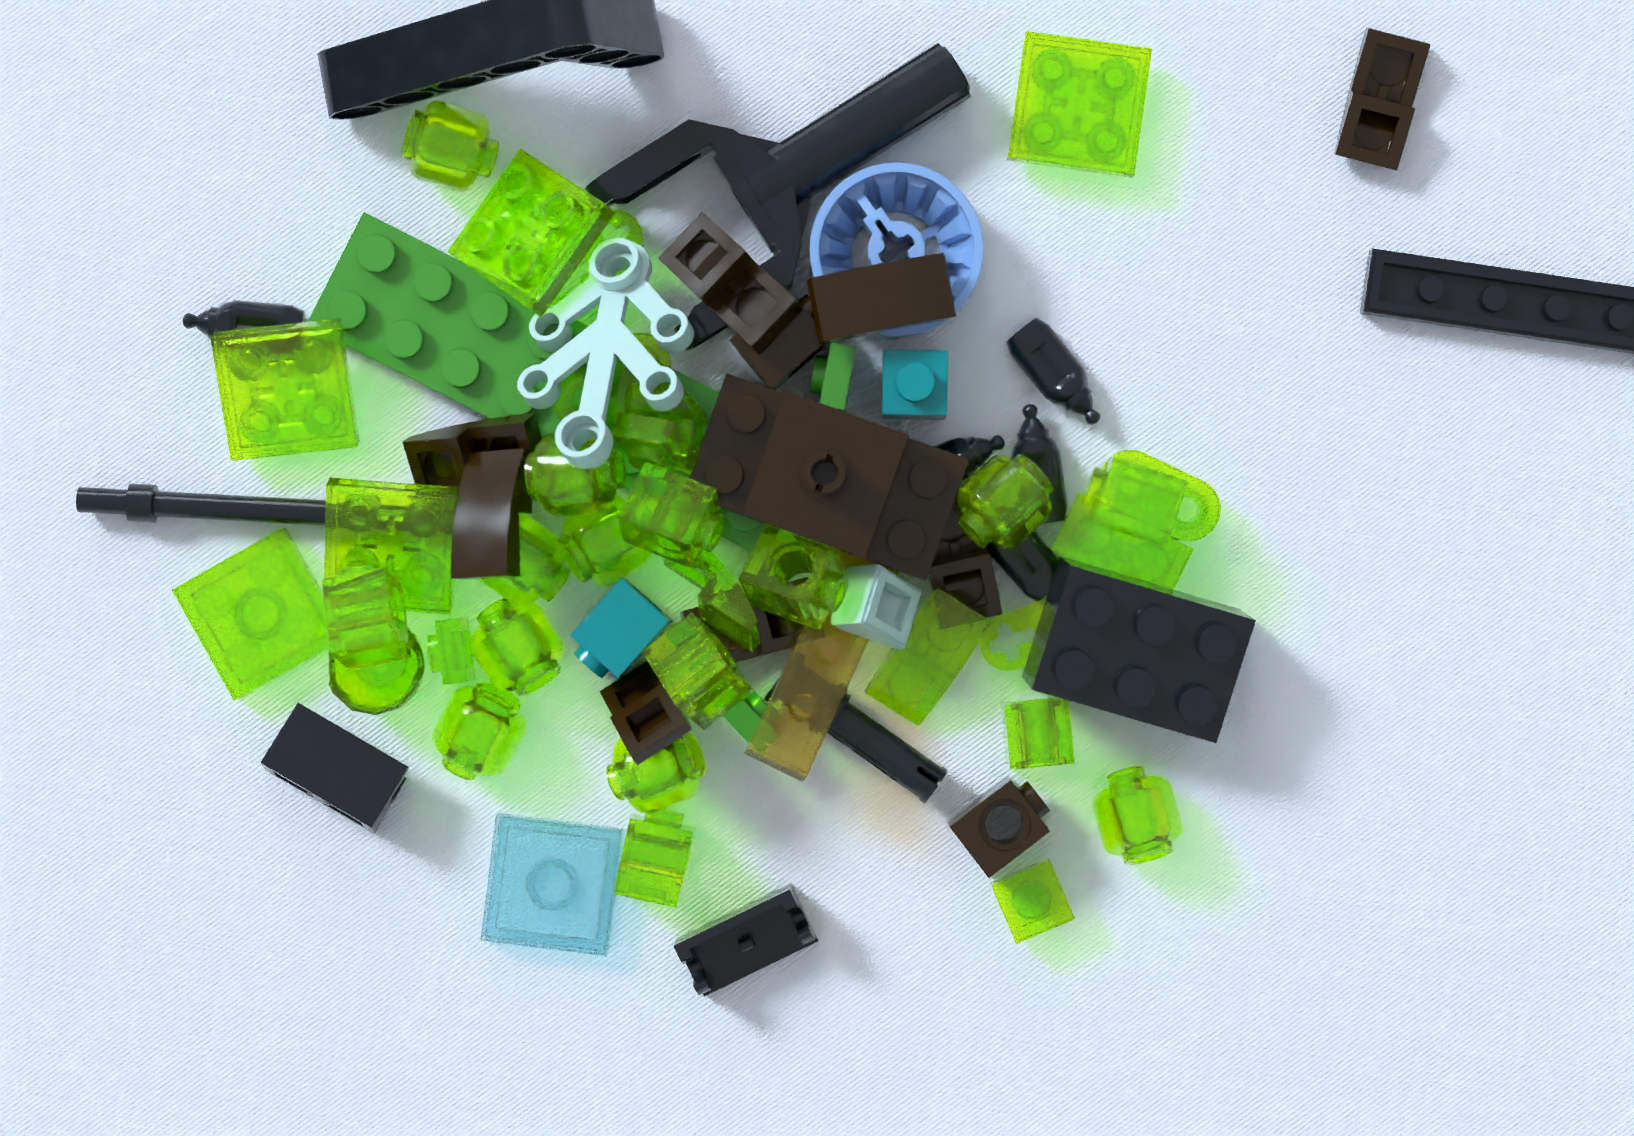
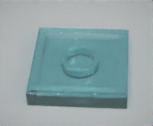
M497 813L480 941L607 956L624 828Z

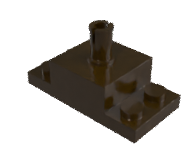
M726 373L683 495L926 581L970 459L911 439L909 434L788 391L784 394Z

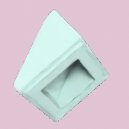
M879 564L851 566L847 568L832 613L831 624L851 634L903 650L906 648L922 590Z

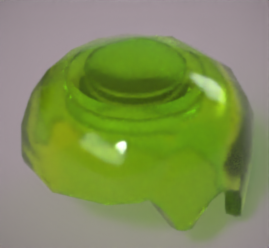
M372 616L349 624L329 650L328 685L332 693L352 711L381 715L401 709L415 697L423 683L425 674L423 647L418 636L398 620Z

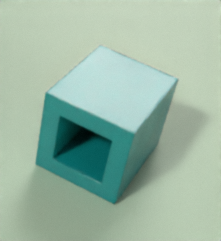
M883 350L881 419L945 420L947 416L948 350Z
M621 578L571 633L570 636L580 644L574 655L600 678H603L609 671L617 678L625 675L673 620L628 579Z

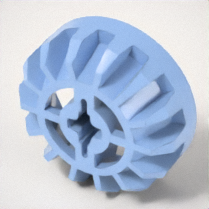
M892 162L864 168L847 177L832 190L821 205L811 231L810 262L813 277L853 269L851 259L852 246L862 227L870 238L868 243L869 266L883 263L880 259L885 254L883 234L879 228L886 238H891L896 245H901L906 241L911 245L906 259L925 256V242L935 236L939 253H944L956 315L960 312L977 284L982 268L984 245L978 217L969 200L955 184L929 168L911 163ZM899 212L912 215L924 222L928 228L920 233L909 223L890 221L886 213ZM948 320L890 329L874 335L887 340H897L898 338L917 335L923 336L933 332Z

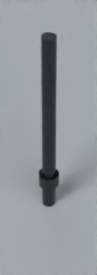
M130 483L128 489L79 487L76 494L77 512L126 515L127 520L132 522L155 523L158 516L453 532L455 507L159 491L158 486L152 484Z

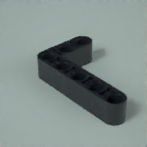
M487 0L320 51L317 55L329 119L345 120L378 114L559 61L623 69L658 62L664 58V51L654 0Z

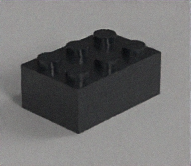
M1059 556L1022 678L1034 691L1217 743L1256 620L1241 609Z

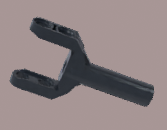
M936 43L779 143L743 135L734 129L688 119L598 176L585 187V191L598 211L614 204H628L713 150L716 154L713 157L714 164L767 249L769 250L774 246L778 253L759 266L787 290L793 284L812 197L970 98V86L948 49ZM703 302L694 306L688 316V320L694 329V338L689 347L686 348V351L699 346L729 327ZM681 325L673 329L675 333L680 330Z

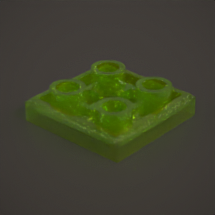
M1025 31L1007 161L1133 178L1136 169L1152 48Z
M520 149L447 252L542 318L616 212L587 191Z
M341 318L213 332L210 340L231 461L358 447L360 439Z
M330 477L326 484L323 604L451 614L454 603V579H451V550L458 487Z

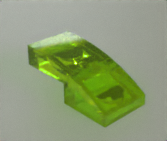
M675 522L660 541L664 566L701 589L697 598L702 620L753 653L760 643L758 620L745 593L727 567L694 535Z
M935 587L913 621L906 648L898 650L891 647L864 692L919 726L959 674L993 622Z

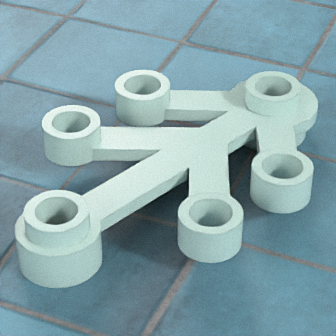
M611 238L599 244L590 256L589 278L552 308L541 309L533 315L529 323L531 336L542 350L555 353L543 363L526 368L520 374L517 381L518 391L527 404L534 409H545L552 406L561 395L560 383L588 361L579 410L566 416L559 423L555 432V442L560 452L572 466L580 469H593L601 466L607 461L613 448V435L605 424L617 357L640 382V392L654 410L668 411L673 409L680 403L684 394L683 385L676 373L667 366H660L624 325L628 300L651 322L650 331L658 346L667 353H679L689 347L694 338V329L684 312L676 308H670L648 283L652 274V263L645 249L641 245L624 238ZM628 268L621 275L615 276L618 271ZM599 304L597 320L571 340L573 330L570 324ZM559 324L554 333L546 336L543 335L544 330L548 326ZM681 325L680 330L673 336H663L669 327ZM540 381H548L543 390L531 393L535 384ZM664 382L671 383L666 392L659 395L653 394L654 389L659 384ZM596 440L591 447L580 451L587 441Z

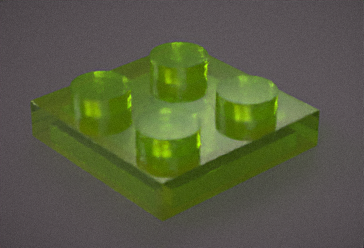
M282 527L172 589L173 594L234 701L240 700L348 638L287 528Z

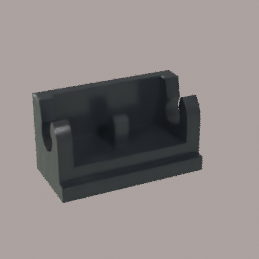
M300 703L296 704L260 762L267 772L373 834L376 833L383 818L407 779L405 775L409 770V767Z
M789 883L678 937L673 947L680 961L683 964L686 963L692 975L693 986L697 994L706 996L818 942V938L792 884Z

